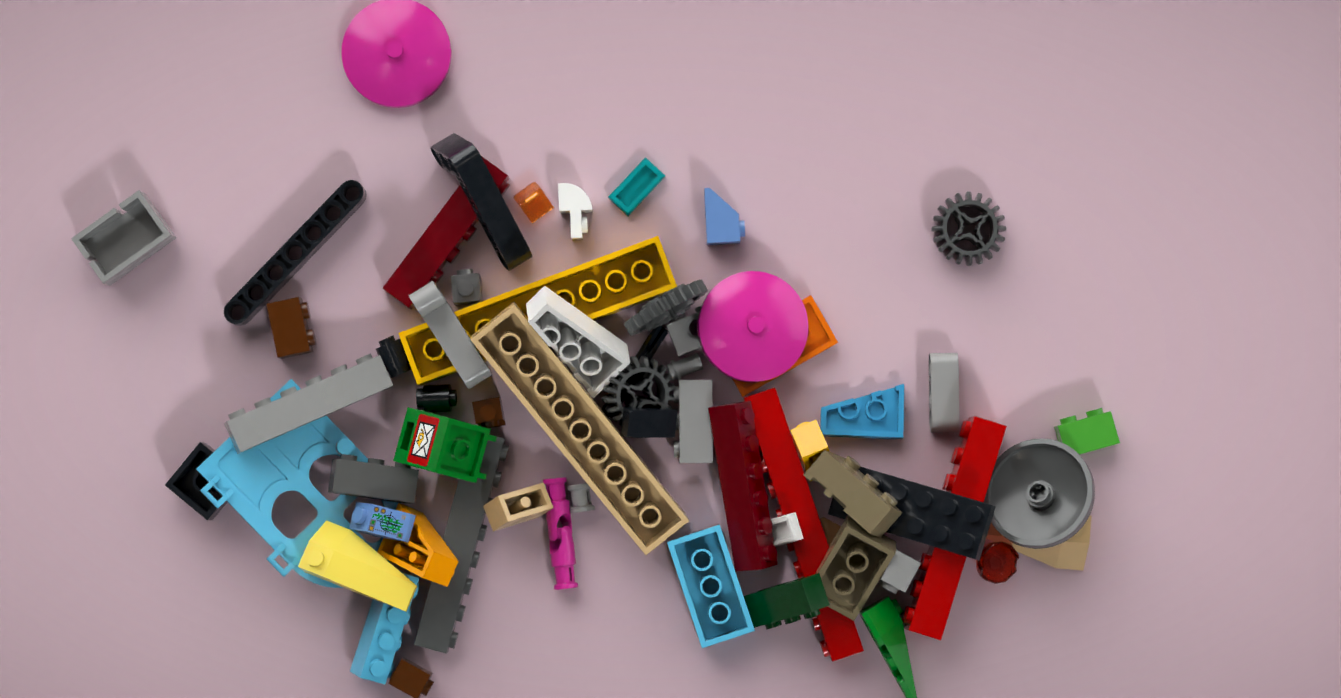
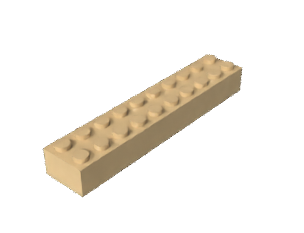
M515 302L471 336L470 340L645 555L649 554L689 522L686 513L623 435H621L585 388L573 376L568 367L561 362L551 346L549 347L528 323V318Z

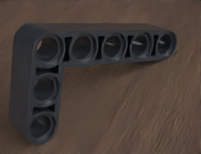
M455 133L431 146V152L438 164L456 176L503 266L510 271L532 258L530 248L476 147Z

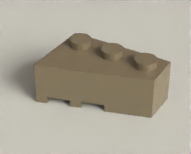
M824 450L803 476L809 481L818 482L825 489L823 493L828 498L833 497L844 508L843 511L869 534L881 538L902 514L895 506L898 503L897 500L887 492L882 493L877 488L879 483L872 476L861 473L858 470L861 467L860 464L852 457L847 456L844 458Z

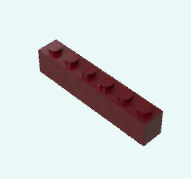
M481 156L503 196L510 186L507 183L510 179L509 176ZM460 185L383 286L385 291L411 310L414 304L409 295L431 281L437 284L444 274L441 269L447 261L451 264L457 258L461 251L458 249L459 245L463 240L468 242L477 230L474 225L477 223L478 218Z
M751 401L709 407L735 572L762 570L778 565L777 550L773 545V525L769 514L768 495L765 490L764 470L760 459L759 440L756 435L755 415L752 410Z

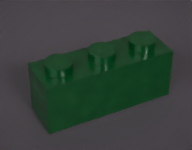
M819 573L764 588L744 596L754 628L765 625L766 630L782 625L781 620H784L785 624H790L801 620L800 615H804L805 619L815 617L821 614L819 609L830 605Z

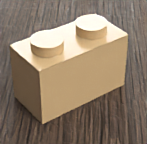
M544 482L499 495L483 506L493 532L539 518L553 509Z

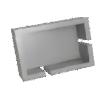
M140 190L119 204L121 209L126 211L124 215L121 211L113 208L71 238L85 259L91 261L89 264L102 283L108 286L115 283L177 238L146 194Z

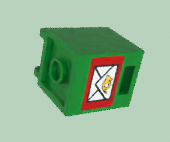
M408 407L393 461L476 483L477 478L486 480L487 474L479 472L487 441L496 442L497 437L489 435L491 429Z

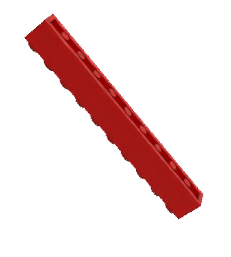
M774 387L744 397L743 400L751 401L752 410L755 415L756 435L762 454L760 457L764 473L768 472L771 481L766 485L771 499L777 498L780 507L775 510L776 515L779 517L796 512L804 539L787 543L786 545L789 552H795L797 561L793 562L797 577H807L816 574L829 545L806 477L803 476L804 471L776 388ZM828 606L819 609L821 614L811 618L815 631L821 629L824 640L819 641L824 657L830 656L832 662L864 651L852 619Z

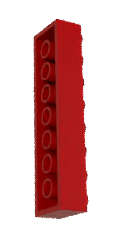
M977 416L969 417L968 420L963 421L958 437L962 438L960 447L954 448L950 463L954 464L952 474H946L942 489L949 493L984 502L1007 426ZM930 545L927 554L922 553L919 561L921 564L918 568L922 570L919 580L914 579L910 590V595L914 596L911 607H905L902 616L905 629L934 639H942L966 556Z

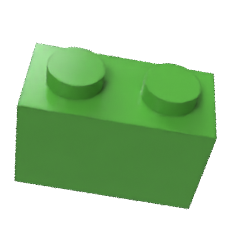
M1102 408L1086 412L1087 418L1080 420L1076 419V415L1060 419L1061 425L1054 427L1058 441L1068 445L1079 455L1120 443L1111 411L1103 413Z

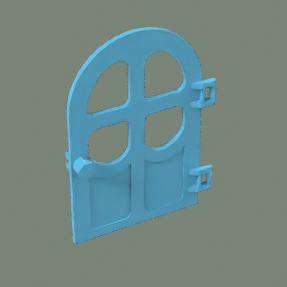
M290 379L270 400L272 402L282 398L280 392L295 386L297 391L301 388ZM327 416L237 454L229 437L196 468L208 481L200 491L217 509L227 501L272 547L274 552L267 560L283 577L293 569L304 579L320 586L344 588L305 573L298 567L309 540L326 520L350 529V523L345 519L343 513L357 498L356 496L340 494L333 501L327 500L310 482L309 470L311 465L322 456L337 455L341 457L340 454L357 456V461L368 462V458ZM212 487L222 496L218 501L208 491ZM286 491L299 492L317 510V517L294 539L285 537L276 528L271 517L272 507L276 498ZM381 500L384 507L396 510L399 503ZM350 529L354 533H356L361 539H363L368 545H370L375 551H378L383 538H381L377 542L370 543L366 541L359 534L358 531ZM278 555L288 564L284 569L275 561Z

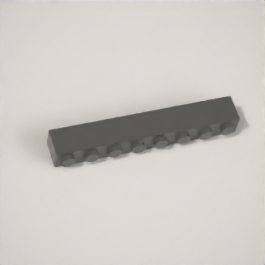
M497 437L496 442L487 441L479 471L480 473L487 474L486 480L477 478L476 483L462 479L458 481L443 540L459 562L448 587L431 581L414 643L416 646L442 653H448L449 648H455L458 633L454 632L457 621L462 622L466 606L461 605L464 594L469 595L473 579L469 578L471 567H477L480 552L476 551L478 541H484L487 531V525H483L486 515L483 506L493 500V498H490L493 487L498 488L502 472L497 471L500 460H506L509 445H505V438Z

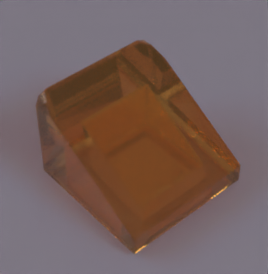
M532 182L513 196L531 223H534L554 208L536 182Z

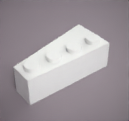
M546 286L526 303L528 323L545 343L554 349L561 362L571 369L573 376L579 383L582 382L592 398L597 396L610 383V378H615L619 374L618 371H623L630 364L628 346L625 342Z

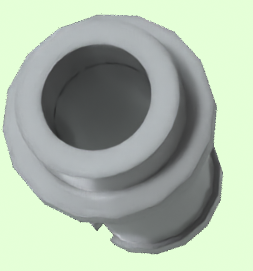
M698 353L676 362L671 360V364L666 365L668 373L673 377L671 380L677 379L678 381L685 375L703 370Z

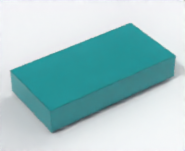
M645 157L608 198L629 216L665 178V175Z

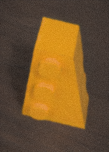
M398 503L396 510L416 515L409 542L383 538L377 552L385 559L424 579L448 587L459 561L423 512Z

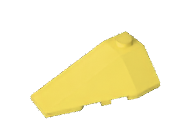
M327 520L309 540L298 565L305 573L407 612L417 585L356 533Z

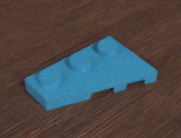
M904 384L821 407L820 429L823 436L902 440L904 432Z

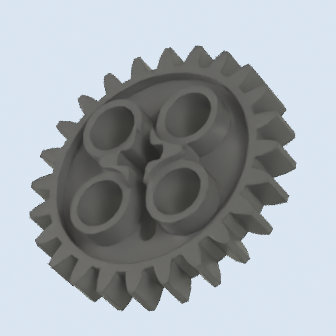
M702 279L687 285L681 284L663 293L661 297L658 295L642 306V310L627 320L624 325L630 336L646 330L649 332L670 322L672 318L675 319L685 313L695 301L708 292V289Z

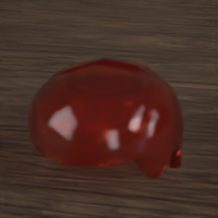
M1002 541L989 542L984 545L980 560H976L977 572L983 580L993 584L1006 582L1017 572L1016 566L1019 554L1008 543Z

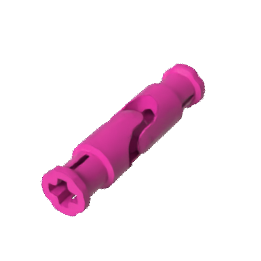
M567 477L543 479L553 505V509L546 513L550 541L551 566L555 570L556 584L554 585V590L576 588L578 583L575 582L573 566L576 564L572 537L570 502L566 499L565 490ZM559 520L562 524V528H557Z

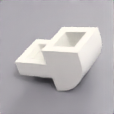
M558 183L560 214L570 213L571 239L583 240V233H588L587 217H582V213L593 212L591 201L588 195L578 186L569 183Z

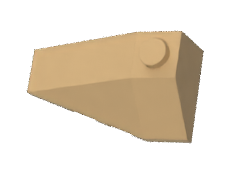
M1089 516L1084 526L1073 537L1049 548L1032 549L1016 545L1003 537L992 523L990 524L986 539L1054 568L1084 570L1090 544L1092 516Z

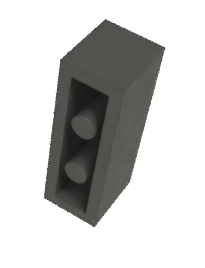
M341 454L340 459L332 460L328 493L412 504L415 502L419 470L411 469V466L395 462V467L384 465L385 460L368 458L367 463L357 461V456Z

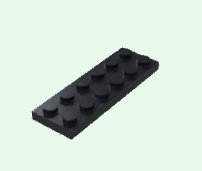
M860 467L858 469L864 475L869 474L879 483L877 488L882 493H889L898 502L895 506L902 514L886 531L887 533L980 560L996 506L868 468ZM832 498L828 514L846 519L848 514Z

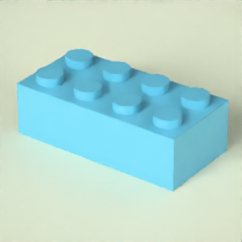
M720 524L667 541L701 647L705 648L755 631Z

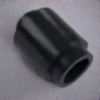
M393 335L379 341L380 347L376 348L378 356H381L391 378L411 370L400 339L395 340Z
M450 384L424 385L423 388H417L416 390L417 409L429 413L451 412L452 406H457V392L451 389Z

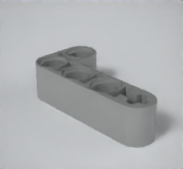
M434 281L429 282L409 295L412 303L428 324L468 389L493 375Z

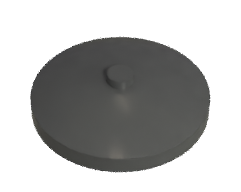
M1031 439L1012 446L996 460L984 503L996 506L991 523L1007 540L1026 548H1049L1067 541L1084 526L1093 509L1095 484L1088 465L1074 449L1052 439Z

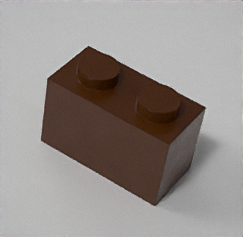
M300 297L267 303L266 306L277 357L284 359L313 352L312 346L316 345L314 330L308 328L307 319L311 318L308 303H303Z

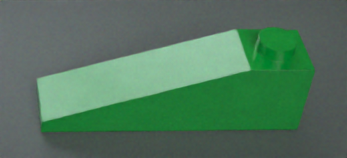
M885 596L862 609L859 615L905 697L917 698L903 621L899 616L903 614V611L896 599L891 601L888 596Z

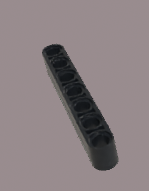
M354 180L344 182L224 307V317L226 320L238 326L246 325L362 206L367 196L364 187ZM351 187H357L360 191L359 197L353 201L347 200V190ZM331 207H339L341 211L339 218L333 221L327 218L328 210ZM320 227L321 236L317 240H310L308 238L310 228ZM294 246H300L302 249V256L298 260H291L289 257V251ZM274 266H281L283 269V275L278 280H272L270 277V271ZM255 286H262L264 290L262 298L253 300L251 290ZM238 305L243 306L244 316L240 320H234L232 317L233 308Z

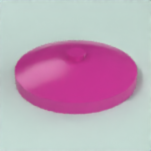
M380 0L368 5L353 18L343 38L341 55L343 67L349 81L362 96L384 107L403 108L423 102L440 88L450 68L452 51L450 39L443 23L429 8L413 0Z
M746 271L727 277L708 293L698 315V338L704 354L720 372L739 381L761 382L783 374L799 359L808 337V317L801 298L784 280L766 272Z

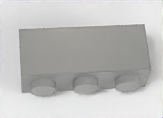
M679 380V386H675L676 388L674 389V397L676 398L674 403H679V414H677L676 430H679V441H674V458H679V463H713V434L708 410L709 407H713L712 380Z

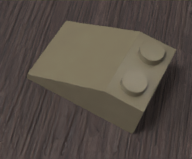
M847 515L816 574H820L830 604L828 607L854 621L895 555L896 541L885 535L880 538L869 534Z

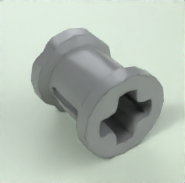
M587 483L567 486V490L571 491L573 506L571 513L595 510L594 505L591 503L590 486Z

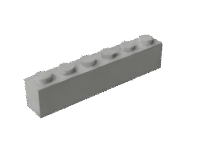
M371 354L365 355L356 360V366L347 369L345 364L331 370L332 376L322 380L319 375L306 381L307 387L297 391L295 386L280 392L282 398L271 402L270 397L255 403L256 409L246 413L243 408L229 414L230 420L226 421L224 425L237 454L392 387L393 383L381 356L373 358Z

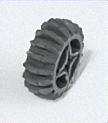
M966 192L965 200L962 199L960 193L955 194L956 203L950 198L945 200L949 209L944 206L938 207L937 210L943 217L938 215L933 217V221L940 223V226H933L931 228L932 232H940L939 236L933 238V242L943 241L944 244L938 248V251L943 252L947 248L950 251L946 255L947 260H950L954 254L957 255L955 260L957 265L961 264L963 257L966 258L967 266L972 265L973 257H975L977 264L980 265L983 263L982 254L990 260L993 256L989 249L995 252L1000 250V247L994 242H1004L1005 237L998 235V232L1006 231V226H998L997 222L1003 221L1005 217L1004 215L997 217L994 215L1000 207L997 205L990 209L988 205L992 202L991 198H988L984 204L981 203V193L976 195L975 200H972L971 192ZM971 207L981 211L983 214L976 218H970L964 212L962 213L959 208ZM952 213L956 218L958 230L949 238L947 222ZM988 220L991 231L989 240L985 244L980 234V227ZM979 221L973 230L975 232L974 235L969 232L958 237L963 232L962 229L965 228L963 223L970 225ZM961 240H969L973 245H976L978 250L966 251L954 244Z
M631 356L630 364L623 371H618L619 374L615 378H610L609 386L603 388V391L608 392V395L603 396L602 401L609 403L605 410L608 413H612L611 419L615 422L619 421V425L622 426L623 406L620 398L621 389L626 393L625 407L642 408L645 404H652L649 408L672 409L667 403L668 400L673 401L676 399L674 395L669 394L676 387L674 384L668 383L673 377L671 374L665 373L667 368L662 364L658 366V361L653 358L649 361L646 356H641L639 360L637 357ZM642 372L633 382H625L633 374ZM653 378L657 386L656 397L653 395L651 390L652 385L654 383L652 382ZM630 388L641 390L643 394L647 395V398L635 395Z

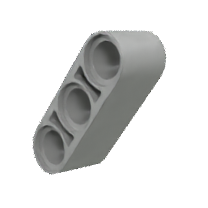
M929 353V424L931 433L959 432L958 353Z

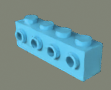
M400 571L417 585L413 598H415L419 591V578L410 573ZM372 600L352 662L351 673L366 680L386 684L387 678L393 672L395 652L400 649L402 644L401 634L403 627L410 619V605L407 612L377 600Z

